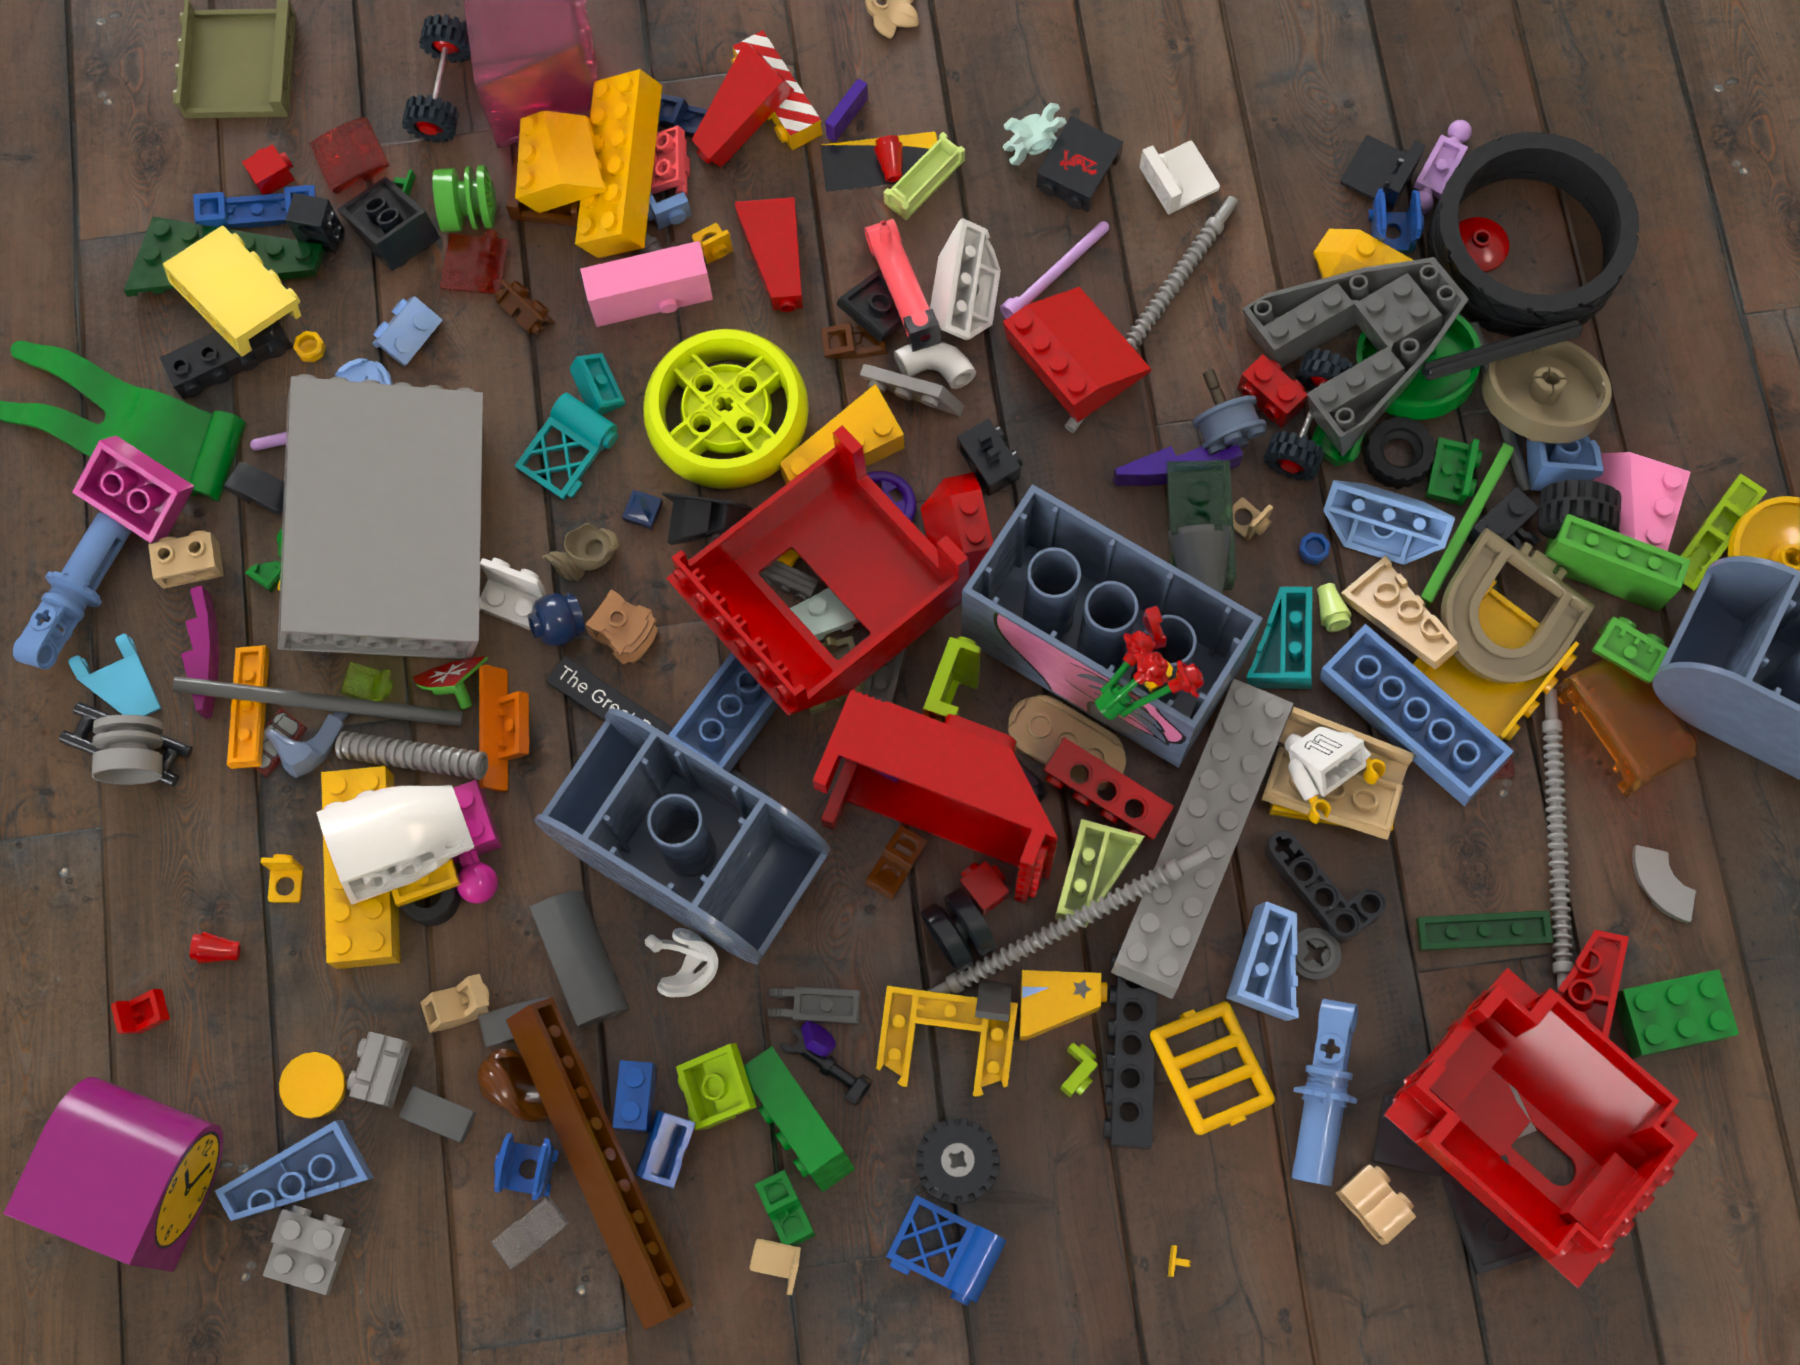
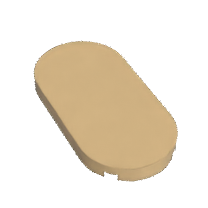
M1047 695L1028 697L1018 702L1010 714L1008 733L1009 736L1017 741L1016 749L1040 765L1045 766L1060 740L1065 737L1123 774L1126 766V756L1120 739L1109 730L1059 700ZM1079 765L1073 766L1070 770L1071 779L1075 783H1083L1087 775L1085 769ZM1102 782L1098 786L1097 792L1112 786L1109 783Z

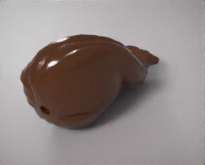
M499 1049L493 1051L486 1060L482 1061L478 1069L477 1078L481 1094L493 1105L505 1108L512 1116L523 1121H551L520 1053L511 1049Z

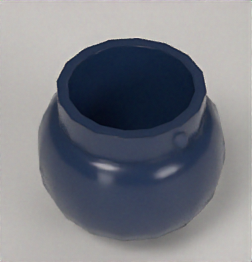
M559 593L544 595L535 601L532 608L533 613L528 614V623L533 637H540L542 642L549 646L567 644L575 638V635L579 636L585 630L580 605L576 597L570 593H567L566 596Z

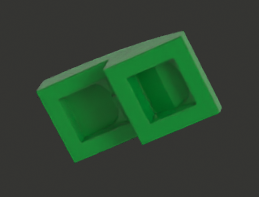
M785 1169L754 1184L782 1244L796 1246L816 1236Z

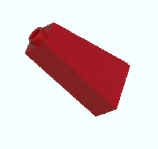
M747 42L740 49L691 139L699 148L696 153L708 165L714 162L722 168L794 91L765 58Z
M795 198L735 202L737 221L773 311L793 312L796 309L803 308Z

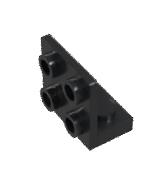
M1367 135L1341 178L1340 184L1373 201L1378 189H1383L1386 207L1393 210L1418 166L1426 145L1415 140L1410 150L1404 148L1403 151H1400Z

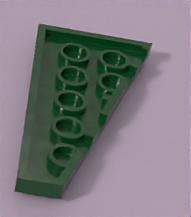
M153 216L125 285L124 292L126 296H138V292L146 291L160 294L166 293V289H173L174 287L169 283L163 263L219 227ZM227 229L231 234H238L244 242L245 248L249 252L254 251L262 260L264 267L268 271L272 269L281 280L317 276L325 253L322 244Z

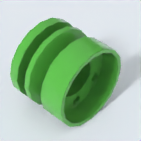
M486 165L477 166L476 179L472 167L466 166L463 181H460L455 168L434 169L432 179L434 204L442 233L463 231L465 217L469 218L474 230H479L480 216L486 229L494 228L497 209L496 194Z

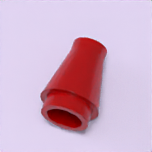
M896 135L880 137L875 141L874 151L884 173L885 181H899L903 177V143L899 142V137Z
M204 931L201 934L194 933L190 945V959L197 960L198 964L230 960L238 961L241 942L232 941Z

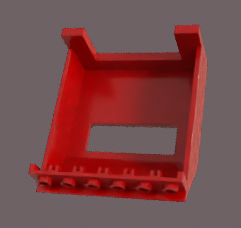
M843 425L832 432L835 445L833 449L690 560H687L686 554L682 549L672 556L675 570L666 577L669 583L788 716L849 694L851 690L859 686L940 621L955 606H958L962 602V590L969 581L968 557L947 535L937 543L936 548L867 475L863 446ZM791 549L799 555L870 633L866 639L839 660L832 656L759 575Z
M855 689L849 692L813 778L814 789L827 794L842 758H845V763L822 815V826L835 830L846 802H849L1019 868L1014 901L1025 905L1029 896L1035 898L1041 878L1049 880L1058 843V837L1015 756L1017 741L1013 737L957 715L948 714L943 723L888 701L882 703L880 699L875 700L874 696L869 698L868 694L856 693ZM873 770H876V771H879V772L884 773V774H886V775H889V776H892V777H894V778H897L898 781L895 782V781H893V780H891V779H889V778H887V777H885V776H883V775H881V774H879V773H877V772H875V771H873Z

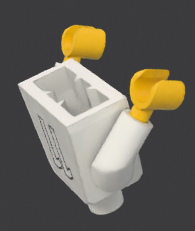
M1317 727L1304 737L1291 734L1285 742V749L1289 752L1290 763L1288 764L1289 772L1304 801L1308 800L1311 804L1308 817L1314 824H1318L1320 820V815L1316 810H1320L1326 819L1331 812L1330 804L1324 799H1319L1317 797L1318 794L1323 797L1365 767L1363 778L1372 785L1376 784L1379 777L1381 778L1386 772L1385 763L1378 759L1372 760L1370 758L1371 753L1364 746V740L1357 738L1350 732H1337L1325 727Z

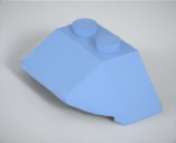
M1337 480L1332 482L1323 509L1344 547L1380 558L1386 555L1390 561L1402 565L1444 549L1455 521L1454 516L1424 501L1365 483Z

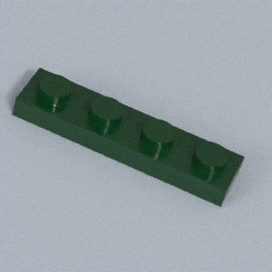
M1549 910L1427 916L1416 919L1419 952L1537 946L1553 943Z

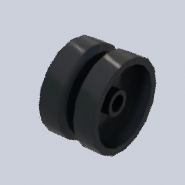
M958 887L944 896V903L951 917L941 906L935 903L922 910L920 915L946 959L960 973L973 964V955L967 943L976 954L983 957L997 949L998 946L981 912L966 893Z

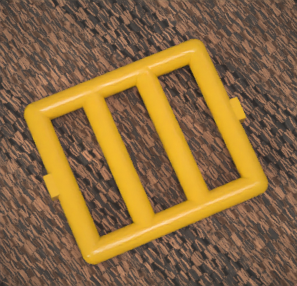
M1223 1001L1198 1012H1195L1194 1009L1181 1014L1179 1016L1180 1019L1153 1029L1150 1032V1039L1195 1134L1203 1135L1229 1123L1231 1126L1246 1120L1245 1116L1264 1109L1275 1102L1272 1090L1228 1002ZM1222 1017L1230 1035L1177 1057L1173 1056L1167 1044V1038ZM1231 1048H1237L1244 1063L1243 1066L1188 1088L1180 1071L1181 1069ZM1251 1077L1259 1096L1206 1119L1202 1118L1195 1100Z

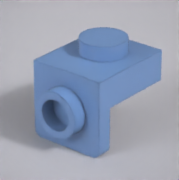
M684 192L656 203L652 193H650L648 219L649 221L654 219L659 229L671 224H680L686 218L692 216L689 202Z

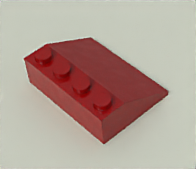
M1080 287L1030 303L1003 321L1007 341L1077 423L1152 372L1149 365Z

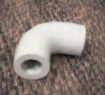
M943 341L940 344L912 352L908 344L893 353L898 368L903 375L912 377L925 370H934L945 378L952 389L964 387L976 376V370L968 358L957 347Z

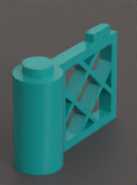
M566 392L557 399L551 409L550 417L517 461L515 467L565 501L568 496L573 499L583 486L580 479L600 451L605 448L610 449L616 443L619 436L617 425ZM554 427L562 433L563 444L547 447L546 437ZM567 437H569L574 442L568 443ZM582 446L589 451L583 461L571 463L569 449ZM564 450L566 465L550 468L548 453ZM543 454L545 469L532 471L526 467L532 456ZM568 471L569 481L560 490L553 485L551 474ZM546 475L547 481L540 476Z

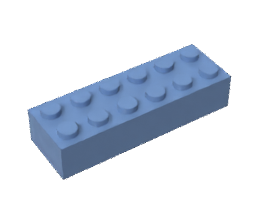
M1366 624L1321 670L1319 680L1392 744L1414 753L1413 762L1463 806H1466L1506 764L1514 752Z

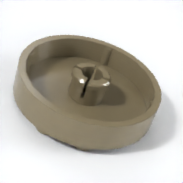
M1563 341L1489 363L1482 380V394L1490 413L1507 428L1532 442L1570 443L1588 436L1600 424L1612 396L1611 383L1602 365L1590 353L1569 341Z

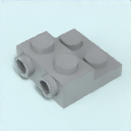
M293 1205L291 1211L282 1209L271 1242L274 1244L263 1276L323 1295H329L352 1229L343 1227L344 1220L326 1214H324L323 1220L310 1217L313 1210Z

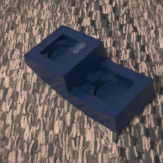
M661 94L658 125L665 129L678 125L685 130V136L693 138L708 109L690 106L685 98Z

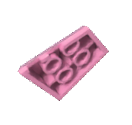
M1632 452L1601 453L1604 472L1592 481L1612 486L1621 493L1619 533L1668 551L1691 472Z

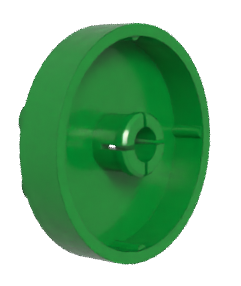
M1458 314L1425 362L1480 347L1479 338L1469 322ZM1363 331L1357 343L1355 365L1378 352ZM1480 366L1430 381L1425 379L1420 369L1408 387L1385 412L1400 418L1407 417L1414 420L1431 419L1445 415L1462 405L1471 395L1478 380Z

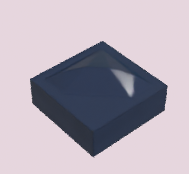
M633 490L622 516L623 521L652 530L663 504L662 499Z

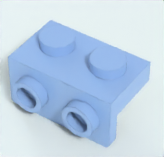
M415 296L407 301L402 298L391 311L395 314L389 323L383 321L373 333L376 339L372 345L376 348H382L403 367L408 364L442 322V319Z

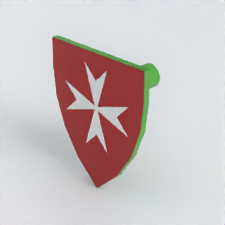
M487 656L450 662L413 676V680L416 686L421 689L432 690L434 695L455 694L460 708L466 709L472 706V702L463 681L487 661L488 658Z

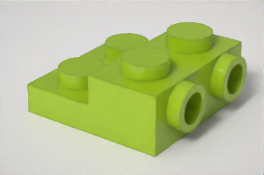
M737 1043L725 1045L676 1066L678 1084L684 1092L688 1105V1117L690 1121L695 1122V1130L712 1128L736 1118V1115L757 1107Z

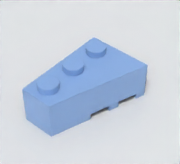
M1267 901L1255 906L1226 999L1284 1021L1299 1018L1298 1007H1296L1298 976H1296L1295 956L1297 955V913Z

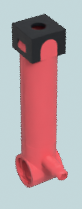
M894 219L884 220L878 224L865 227L864 232L870 252L873 257L875 256L905 327L906 338L912 352L940 344L941 335L938 320L933 309H930L903 248Z

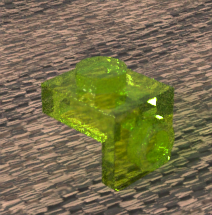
M350 662L346 669L340 694L358 699L382 701L383 698H388L392 689L393 680L389 679L391 670L384 669L379 671Z

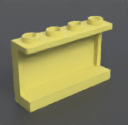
M223 225L163 263L169 283L242 357L252 351L249 343L250 338L288 313L295 319L301 316L298 307L300 299L291 288L286 289L278 275L272 269L268 271L254 251L249 252L245 248V244L238 234H231Z

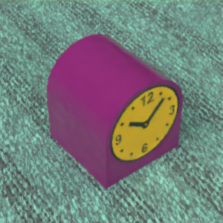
M85 1078L64 1096L50 1116L3 1214L128 1265L174 1272L214 1183L223 1151L222 1129L214 1123L100 1078Z

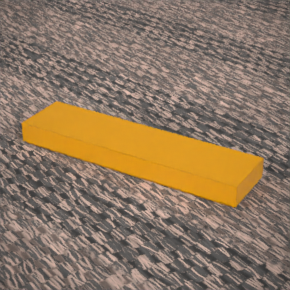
M266 645L235 649L233 683L267 687L270 649ZM232 699L227 766L229 768L238 769L262 766L266 703Z

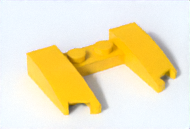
M887 986L876 1069L880 1071L883 1065L887 1066L901 1076L897 1082L903 1087L908 1086L916 1023L981 1032L973 1096L984 1095L981 1087L998 1081L1002 1082L1003 1087H1007L1018 1003L1010 1002L1009 1020L1000 1021L975 1017L977 997Z

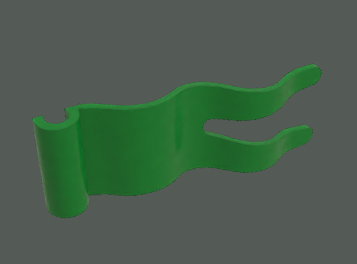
M16 341L12 344L10 352L15 359L62 379L105 412V419L102 423L96 424L67 410L51 405L0 401V421L42 430L88 457H91L99 440L118 436L194 485L190 496L196 497L197 493L208 496L212 501L220 502L224 490L223 486L227 481L246 426V422L242 418L224 411H214L211 414L169 395L130 385L87 359L63 348L39 345L26 341Z

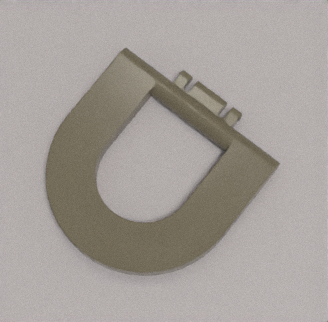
M1488 528L1481 532L1445 590L1441 604V623L1457 641L1458 651L1453 655L1467 670L1484 680L1494 683H1521L1547 673L1562 659L1592 612L1595 604L1562 581L1567 574V570L1559 567L1555 574H1553L1557 563L1537 549L1529 557L1528 554L1533 547L1529 543L1525 542L1520 550H1518ZM1506 561L1556 596L1555 601L1533 636L1524 646L1517 649H1508L1493 643L1485 635L1479 622L1481 600Z

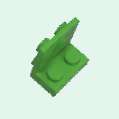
M1613 616L1599 629L1598 632L1601 633V636L1591 651L1645 683H1651L1668 650L1664 646L1665 641L1654 634L1648 633L1645 635L1635 629L1637 627L1636 624L1624 617L1617 619Z

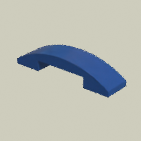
M315 186L284 187V193L227 198L224 192L193 194L195 223L212 227H221L223 225L225 228H258L287 224L286 217L293 193L316 197Z

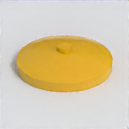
M1792 496L1775 497L1749 509L1734 526L1729 539L1728 557L1750 556L1764 558L1800 571V498Z

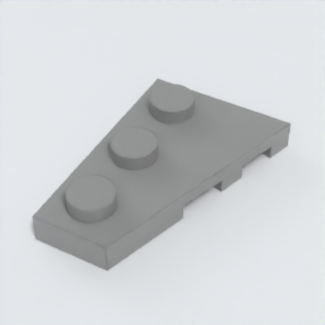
M864 364L860 376L869 382V388L876 384L881 393H885L887 390L902 399H912L959 417L962 415L965 405L942 385Z

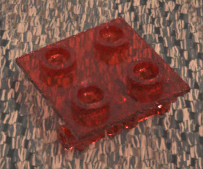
M490 229L486 230L482 236L450 234L440 289L495 294L501 288L499 281L503 276L509 240L497 237V232Z

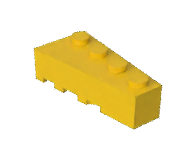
M876 384L780 462L781 474L786 484L835 447L832 432L841 425L863 446L866 467L905 448L904 433Z

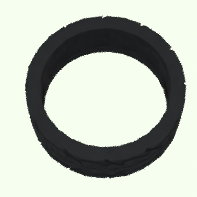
M1520 132L1501 136L1497 140L1494 139L1477 147L1456 167L1443 189L1428 230L1429 238H1427V258L1434 257L1469 299L1460 313L1464 317H1469L1471 322H1479L1480 327L1508 337H1515L1574 319L1578 320L1580 325H1583L1605 306L1633 261L1639 237L1636 235V233H1639L1638 209L1632 192L1627 190L1629 186L1617 168L1601 154L1593 153L1594 149L1579 141L1553 133L1546 135L1545 132ZM1508 179H1531L1553 185L1567 192L1580 202L1593 218L1600 232L1604 251L1601 274L1590 283L1573 291L1554 295L1530 294L1513 290L1491 278L1479 268L1468 254L1459 230V205L1476 190L1491 183Z

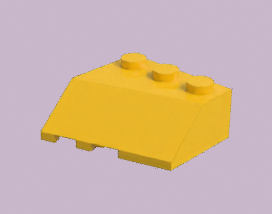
M543 110L520 119L515 199L534 211L542 213L608 191L607 184L602 180L600 173L603 170L601 161L596 158L594 150L597 145L590 118L584 115Z

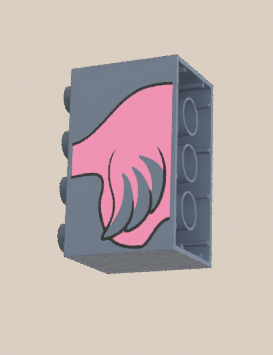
M1032 484L962 590L961 637L972 639L977 643L976 646L981 647V651L1179 768L1243 665L1263 618ZM1157 606L1163 619L1160 626L1163 634L1166 635L1167 641L1165 647L1153 650V652L1162 654V657L1173 667L1172 676L1169 681L1176 678L1178 670L1177 661L1181 660L1186 665L1194 663L1200 669L1204 684L1198 689L1199 697L1195 698L1191 692L1186 693L1183 690L1174 694L1170 692L1132 711L1125 718L1118 715L1111 721L1099 711L1095 704V699L1102 694L1100 689L1110 681L1124 662L1123 657L1128 652L1123 635L1125 633L1133 635L1138 630L1148 635L1142 620L1145 609ZM1137 663L1128 668L1115 687L1120 685L1123 688L1134 679L1133 675L1138 671ZM1164 683L1152 692L1144 684L1137 685L1128 693L1131 698L1128 704L1167 686L1168 683Z

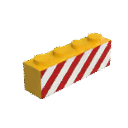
M763 30L732 46L734 58L731 60L732 64L742 46L747 42L794 89L767 119L773 120L776 125L774 127L775 132L782 143L787 142L793 151L823 135L820 117Z

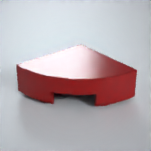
M1154 606L1145 609L1142 620L1148 635L1156 643L1154 650L1165 647L1167 638L1160 626L1163 619L1159 607Z

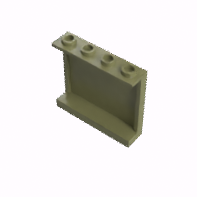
M184 0V12H180L179 16L182 35L177 40L180 58L179 63L175 65L177 89L173 90V103L175 107L179 108L184 118L289 117L296 13L290 0H277L276 9L194 10L190 1Z

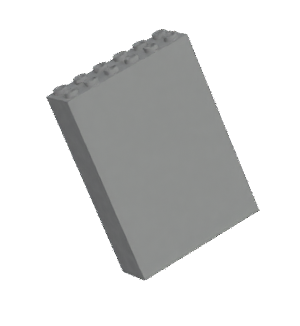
M301 374L297 377L291 376L287 401L278 650L451 659L472 658L479 642L483 392H475L470 388L448 390L438 385H429L425 388L413 387L411 384L404 382L395 383L394 385L380 384L376 380L354 382L348 381L343 377L319 379L309 374Z

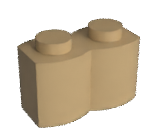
M1369 1164L1357 1172L1336 1194L1361 1221L1369 1233L1381 1245H1385L1416 1218L1412 1212L1414 1205L1403 1193L1399 1192L1396 1194L1388 1184L1391 1182L1389 1176L1380 1167L1376 1166L1373 1168Z

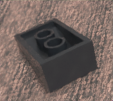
M386 176L337 209L375 256L391 271L405 265L409 259L419 252L428 249L432 243L440 239L427 212Z

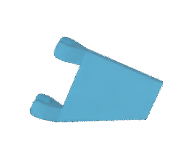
M122 634L115 638L116 644L124 658L91 673L87 661L79 655L69 659V665L76 678L122 715L148 716L162 709L139 658L135 643L127 634Z

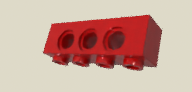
M1065 737L1060 740L1041 771L1047 775L1045 781L1060 790L1063 786L1074 792L1073 799L1086 807H1089L1091 803L1101 809L1100 816L1113 824H1116L1119 820L1129 827L1128 832L1145 836L1144 839H1155L1174 808L1170 803ZM1079 765L1085 769L1087 775L1083 783H1075L1071 779L1070 770L1073 766ZM1102 782L1109 783L1113 787L1114 794L1109 801L1102 800L1098 796L1097 789ZM1129 800H1135L1140 804L1141 812L1136 818L1129 817L1125 812V805Z

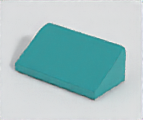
M603 353L576 356L569 369L585 405L600 415L624 406L626 402Z

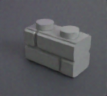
M369 1032L367 1039L362 1038L358 1046L357 1057L360 1058L357 1071L353 1070L348 1078L347 1089L351 1090L349 1097L393 1108L412 1044L402 1039Z

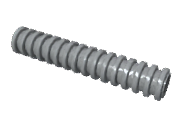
M348 731L341 732L335 743V751L339 759L347 758L348 760H356L358 762H374V764L392 765L393 767L410 768L411 770L419 769L424 772L428 770L430 773H446L450 776H465V778H474L476 780L483 779L488 770V757L482 751H468L467 749L449 748L448 746L440 747L435 744L431 746L428 743H413L408 740L386 739L385 737L368 736L367 734L359 735V733H350Z

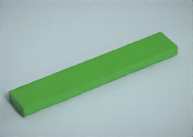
M1504 443L1500 448L1424 588L1420 598L1425 602L1427 610L1437 595L1514 452V447Z

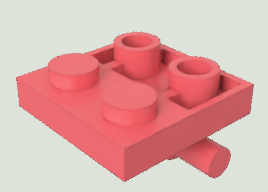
M677 125L657 132L651 193L653 195L676 187V195L682 192L687 195V178L690 177V158L687 156L685 130Z

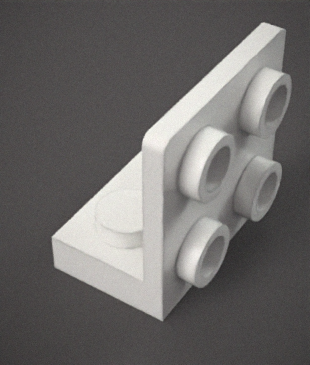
M1188 141L1163 154H1158L1153 145L1142 150L1139 168L1168 215L1219 190L1220 185L1193 141Z
M482 558L480 566L486 574L488 581L479 599V611L530 630L528 614L533 613L532 608L535 601L547 595L540 579H538L539 576L527 569H521V571L511 569L508 563L497 558H493L492 561Z

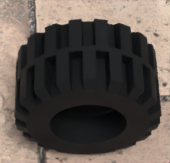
M1565 480L1549 484L1540 492L1538 531L1545 537L1555 539L1559 534L1565 516L1570 514L1619 533L1622 495L1619 490L1612 486L1591 480Z

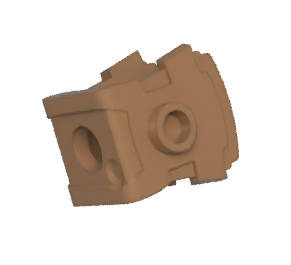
M613 590L609 591L605 600L585 624L588 634L596 641L608 645L614 650L612 654L624 666L628 663L635 664L649 650L658 633V628L655 626L657 619L653 617L652 610L641 605L634 606L626 602L622 596Z

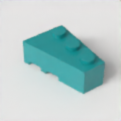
M1312 587L1279 588L1267 620V626L1257 647V653L1247 674V684L1258 689H1312Z

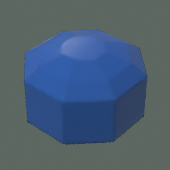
M1311 532L1301 539L1298 554L1305 563L1318 565L1327 559L1330 543L1323 534Z

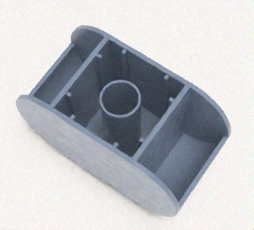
M1732 556L1719 559L1707 568L1654 676L1653 689L1660 701L1685 722L1799 780L1800 571L1782 563L1758 557Z
M610 708L605 714V722L542 814L539 813L535 817L534 822L553 840L595 870L715 945L747 962L758 965L831 852L830 846L806 822L772 798L649 723L625 711Z

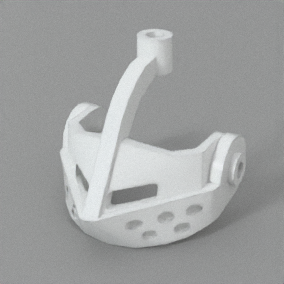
M677 928L672 934L675 941L659 940L656 936L649 935L645 939V945L653 952H659L661 949H670L686 954L679 972L676 975L661 978L658 983L657 990L662 995L667 997H687L701 991L714 978L719 961L717 953L699 934L689 929ZM703 961L707 962L697 973L693 972Z

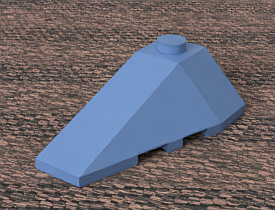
M1589 436L1570 443L1532 442L1527 439V469L1531 490L1542 491L1549 484L1565 480H1592L1601 476L1604 472L1600 447L1595 440H1590Z

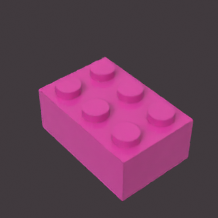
M113 436L99 440L72 493L149 543H153L168 537L194 485L120 437Z

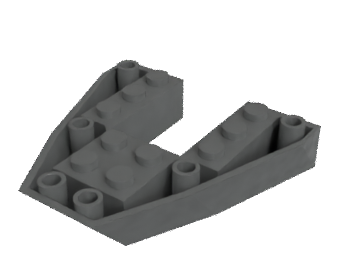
M1432 257L1364 267L1266 294L1242 309L1246 329L1267 357L1278 362L1281 367L1288 365L1305 355L1306 352L1308 353L1309 350L1319 347L1356 324L1377 349L1378 352L1307 393L1310 414L1340 454L1344 456L1408 387L1469 299L1439 262Z

